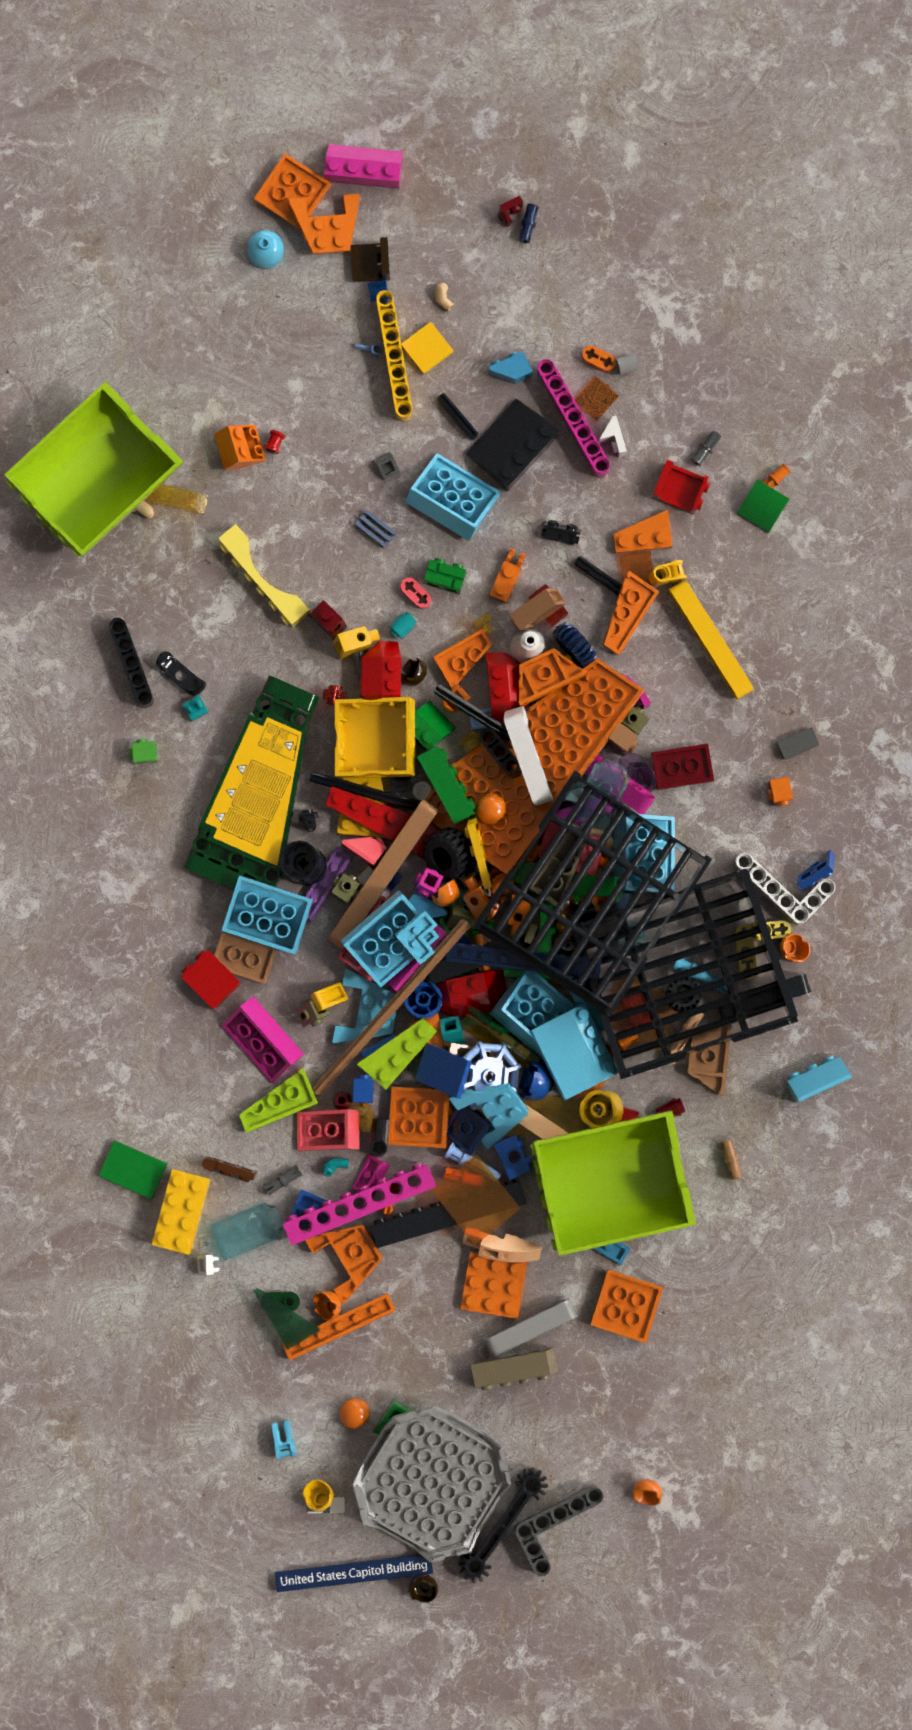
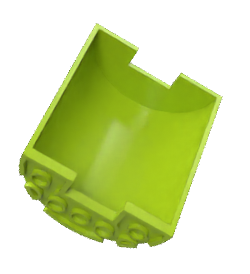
M105 381L4 475L8 479L6 484L13 491L16 489L20 493L18 496L22 499V502L29 509L33 508L36 511L35 515L38 517V520L45 527L48 526L54 537L58 541L60 540L67 549L71 547L70 550L77 557L81 556L83 558L184 464V461L158 434L155 435L134 414L132 408Z
M672 1110L533 1141V1144L530 1145L532 1156L536 1157V1160H533V1164L537 1174L535 1175L539 1190L543 1191L540 1194L543 1209H547L548 1216H545L549 1232L553 1233L554 1239H551L553 1251L557 1250L559 1256L697 1225L689 1187L684 1176L679 1152L680 1145Z

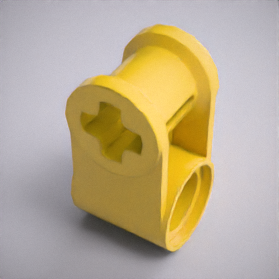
M676 560L657 566L649 573L650 583L654 586H661L686 580L687 575L684 574L682 568L683 561ZM656 572L662 575V579L656 576Z

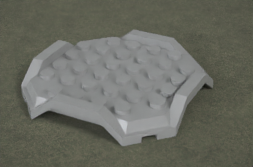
M430 1406L393 1416L380 1431L362 1461L353 1481V1488L363 1525L380 1529L407 1544L430 1563L444 1560L445 1557L453 1555L459 1556L471 1553L480 1530L503 1494L512 1486L501 1444L481 1428L453 1412L437 1406Z

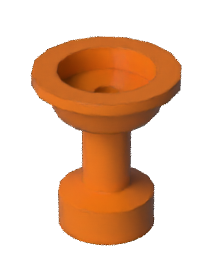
M493 866L489 870V874L492 879V890L495 892L506 874ZM506 889V891L504 892V894H507V893H509L510 891Z

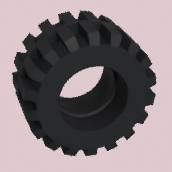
M451 827L443 828L428 838L422 849L424 854L423 860L426 861L425 865L427 868L429 867L444 876L443 880L457 878L473 865L472 862H474L475 857H472L470 852L472 843L469 842L464 832H459L457 828L452 829Z

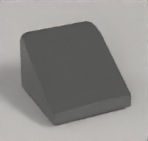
M390 452L373 460L383 480L400 472Z

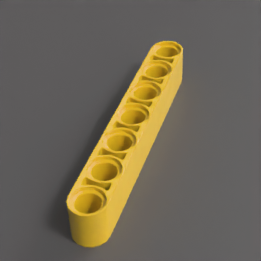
M383 290L377 294L376 302L395 415L400 421H408L412 416V404L394 299L391 292ZM386 297L390 300V302L388 304H382L380 302V299ZM391 316L393 321L386 323L383 321V318ZM389 334H394L396 336V339L394 341H388L386 339V336ZM396 352L399 354V358L393 360L389 355ZM394 371H401L403 375L400 378H395L392 374ZM398 389H403L406 394L404 396H397L395 392ZM406 407L409 412L406 415H402L399 413V409Z
M683 580L668 589L674 603L735 699L739 700L752 692L754 688L687 581Z

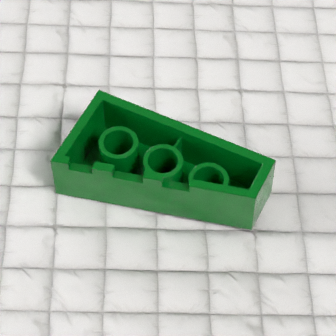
M435 746L419 755L417 758L453 823L456 825L476 814L474 809L477 807L472 798H467L465 794L467 789L463 782L457 780L456 775L458 773L453 764L449 765L447 761L449 757L445 749Z

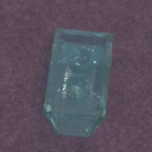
M608 759L594 764L587 779V782L618 802L621 801L630 781L627 768ZM591 794L575 819L587 823L601 800ZM607 805L593 827L605 831L616 810Z
M265 1202L211 1224L214 1237L225 1261L279 1239L284 1229L277 1207L268 1205Z

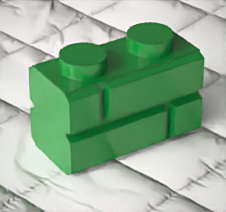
M439 558L429 560L424 584L460 594L466 576V569H463L464 566L457 563L448 565L445 564V560Z

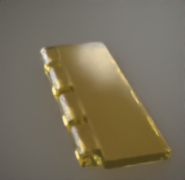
M467 1013L461 1023L463 1029L483 1043L505 1044L507 1050L517 1063H520L521 1069L524 1070L531 1059V1056H529L531 1051L521 1044L516 1047L514 1039L505 1033L500 1036L498 1034L500 1031L489 1027L487 1024L484 1025L483 1021L473 1013L471 1015Z

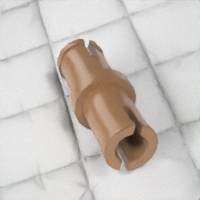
M733 1141L721 1142L720 1144L725 1156L724 1163L727 1164L730 1179L742 1178L743 1176L738 1164L739 1157L736 1156Z

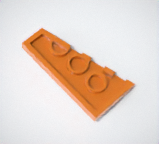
M629 570L626 571L602 643L604 647L616 655H620L659 593L657 589Z

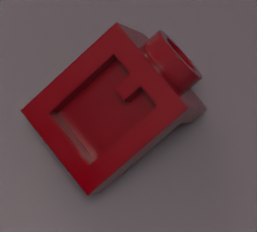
M520 195L500 205L498 216L502 223H506L507 227L511 226L512 222L509 214L515 215L523 208V200Z

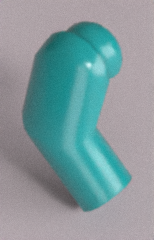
M330 1158L322 1167L323 1175L330 1177L337 1168H348L349 1159Z

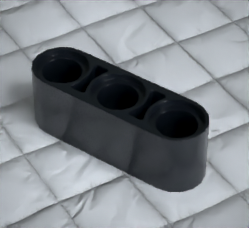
M484 729L480 733L482 744L508 777L518 778L522 771L516 757L493 729ZM488 736H494L493 741L486 742ZM500 750H505V754L502 757H497V753ZM516 764L517 767L514 771H508L510 765Z

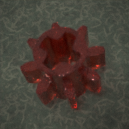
M329 685L328 689H324L323 699L327 700V705L335 706V700L346 699V692H342V686Z

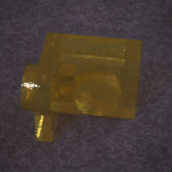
M360 1103V1107L355 1106V1110L366 1112V1114L361 1116L359 1127H362V1131L370 1133L375 1110L371 1109L372 1105Z

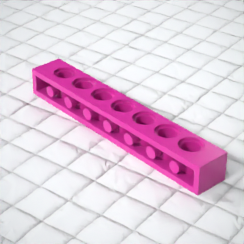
M419 1163L412 1166L413 1170L405 1173V1170L395 1173V1178L387 1180L386 1177L375 1181L377 1185L369 1188V1185L358 1188V1193L351 1195L348 1192L339 1196L341 1199L333 1203L331 1199L321 1203L322 1207L315 1210L314 1207L304 1210V1215L297 1217L294 1214L285 1218L286 1222L283 1223L291 1246L436 1187L428 1165ZM411 1175H415L419 1179L418 1184L414 1187L408 1185L407 1182ZM392 1183H398L401 1186L399 1193L393 1194L390 1192L389 1187ZM379 1190L382 1192L383 1197L380 1201H374L371 1198L373 1191ZM358 1197L362 1198L365 1202L364 1206L360 1209L355 1208L353 1205L354 1199ZM338 1205H344L347 1210L346 1214L338 1216L335 1213V1208ZM325 1212L328 1215L326 1223L318 1222L317 1215L319 1213ZM301 1220H308L310 1222L308 1230L303 1231L299 1228Z

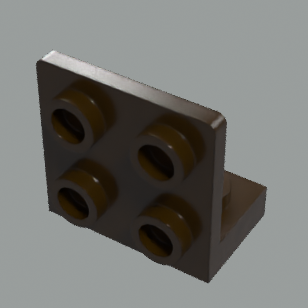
M380 237V243L350 246L353 282L390 281L388 237Z

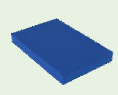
M426 1043L415 1080L460 1099L472 1061L433 1044Z

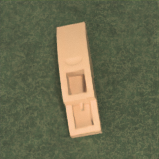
M466 1227L462 1242L479 1249L478 1256L503 1262L539 1260L543 1247L515 1235L506 1234L504 1239H501L496 1235H490L470 1227Z

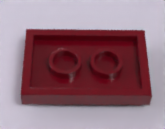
M708 743L651 752L657 791L714 782Z

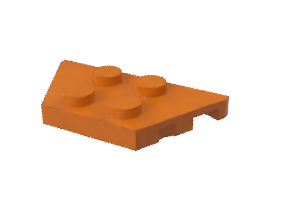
M555 648L519 664V706H524L587 676L586 671L580 669Z

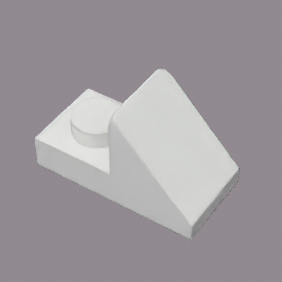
M613 416L600 437L599 444L613 440L611 442L614 453L617 452L619 458L626 456L627 450L617 416Z

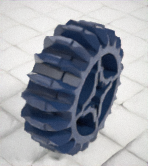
M563 622L553 631L554 639L581 668H585L598 658L590 642L570 623Z

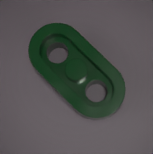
M267 1292L261 1299V1305L264 1310L269 1312H290L299 1307L300 1298L295 1292ZM269 1298H272L274 1300V1304L272 1306L267 1304V1300ZM288 1298H292L294 1300L293 1305L287 1304L286 1301Z

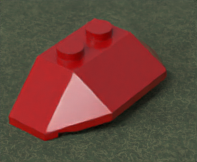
M378 641L361 658L360 696L362 699L378 700L381 698L401 697V653L398 642Z
M506 652L486 653L491 717L505 725L504 713L520 707L519 664L521 663Z
M502 969L435 983L442 994L440 1010L450 1017L459 1016V1018L474 1015L468 1010L470 1006L483 1012L492 1011L506 989Z

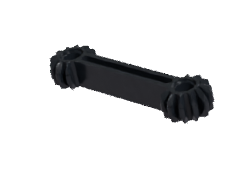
M531 1467L530 1474H528L526 1468L523 1469L525 1476L518 1473L517 1477L522 1481H515V1485L522 1487L476 1553L474 1555L467 1553L468 1558L465 1555H461V1559L465 1562H458V1566L465 1568L461 1569L459 1573L464 1574L467 1572L464 1577L465 1580L472 1576V1583H475V1577H478L479 1581L482 1582L481 1574L486 1577L489 1576V1573L484 1569H491V1565L485 1564L496 1546L531 1496L535 1495L536 1500H539L540 1498L537 1493L546 1494L541 1488H548V1484L541 1482L545 1481L547 1477H540L542 1474L541 1470H538L536 1475L534 1474V1467ZM528 1480H535L537 1486L534 1489H528L526 1487ZM526 1493L527 1495L512 1516L509 1515V1512L520 1496ZM496 1534V1540L493 1542L487 1553L483 1557H481V1552L486 1547L492 1536ZM472 1561H478L480 1568L476 1571L471 1570L469 1564Z

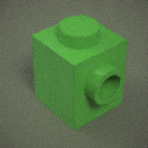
M148 739L136 740V743H132V748L129 749L130 760H133L135 765L158 763L156 742H148Z

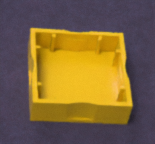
M394 697L378 700H335V729L337 735L335 747L336 777L342 779L415 776L414 699L411 697Z

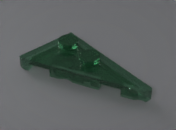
M258 1288L253 1290L287 1350L320 1331L318 1326L298 1315Z

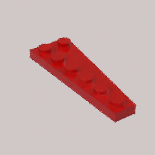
M335 787L330 788L325 806L367 827L391 842L395 840L412 815ZM430 822L411 850V853L423 859V845L428 838L438 832L439 827Z

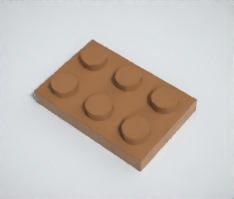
M222 931L214 956L232 974L266 985L278 949Z

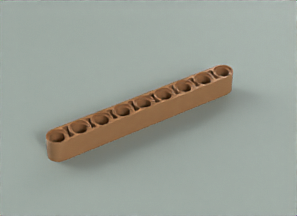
M422 799L358 895L328 936V942L343 951L345 946L340 940L365 919L438 812L437 808Z

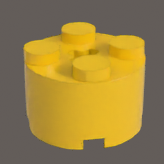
M591 1091L585 1095L580 1103V1117L591 1128L617 1123L622 1120L623 1103L619 1095L613 1091Z

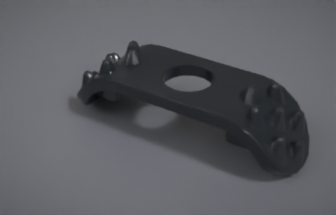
M164 651L158 656L156 661L157 667L186 693L196 696L205 689L206 682L198 678L170 652ZM184 671L187 677L185 680L180 681L176 678V673Z

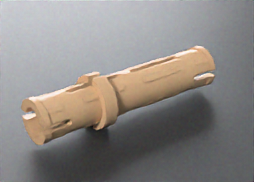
M701 1013L689 1017L682 1024L680 1032L697 1027L704 1014ZM689 1038L672 1043L670 1047L671 1054L682 1051Z

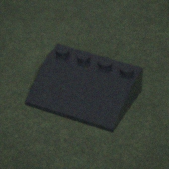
M515 399L466 452V455L504 489L509 491L558 437L559 431L541 415L518 399Z

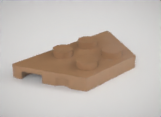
M732 1024L691 1037L690 1048L731 1035ZM730 1041L690 1053L687 1074L722 1096L725 1093Z

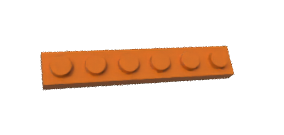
M386 1293L339 1315L336 1319L326 1321L282 1342V1345L290 1361L396 1311L389 1294Z

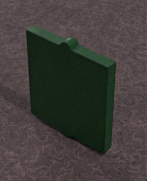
M471 1006L468 1008L489 1027L508 1034L509 1030L489 1014Z

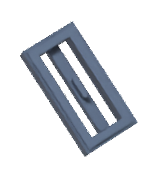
M367 509L355 523V526L383 548L396 535L394 530ZM368 516L379 526L385 529L388 533H390V536L385 534L377 526L371 523L368 519H366V517ZM361 523H366L378 534H380L383 538H385L386 541L383 542L380 538H378L375 534L369 531Z

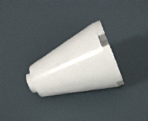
M531 629L517 633L510 644L511 656L520 663L548 651L545 637L538 631Z

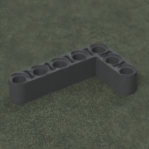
M596 1485L589 1486L517 1523L515 1526L516 1536L536 1575L546 1576L551 1568L537 1535L600 1504L603 1500V1492L600 1487ZM592 1490H597L600 1495L598 1499L591 1500L589 1493ZM574 1499L582 1501V1506L579 1509L572 1508L571 1503ZM557 1508H562L565 1511L564 1515L560 1518L554 1516V1511ZM539 1517H545L547 1523L545 1526L540 1527L536 1524V1520ZM521 1526L529 1527L530 1530L527 1535H521L518 1532ZM536 1544L538 1546L537 1552H528V1545ZM538 1562H545L547 1568L544 1571L537 1570L536 1565Z

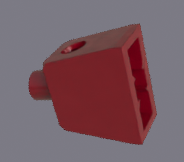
M324 600L308 615L333 640H335L337 634L342 633L347 628L343 618Z

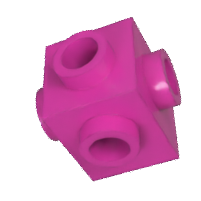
M426 868L422 873L418 872L416 875L414 890L418 891V895L424 898H431L434 894L438 895L437 891L443 885L441 881L444 876L433 869Z

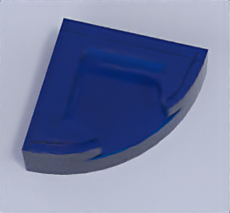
M399 872L396 873L386 889L392 892L403 879V875Z

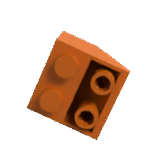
M256 425L227 426L214 434L224 470L240 469L266 461Z

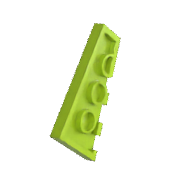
M421 1019L357 1065L383 1088L387 1089L437 1031L424 1019Z
M304 1068L239 1114L246 1133L318 1104Z

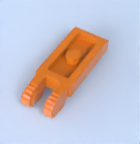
M513 548L510 549L506 561L503 562L489 594L490 597L506 604L526 556L522 552L518 558L517 565L511 564L510 561L515 554V549Z

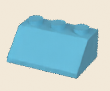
M832 1055L824 1059V1064L818 1067L815 1063L806 1067L807 1072L799 1074L798 1071L789 1075V1080L785 1081L794 1102H800L852 1078L841 1058H834Z

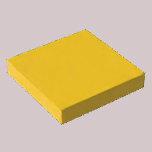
M432 322L401 343L402 348L423 375L454 353Z

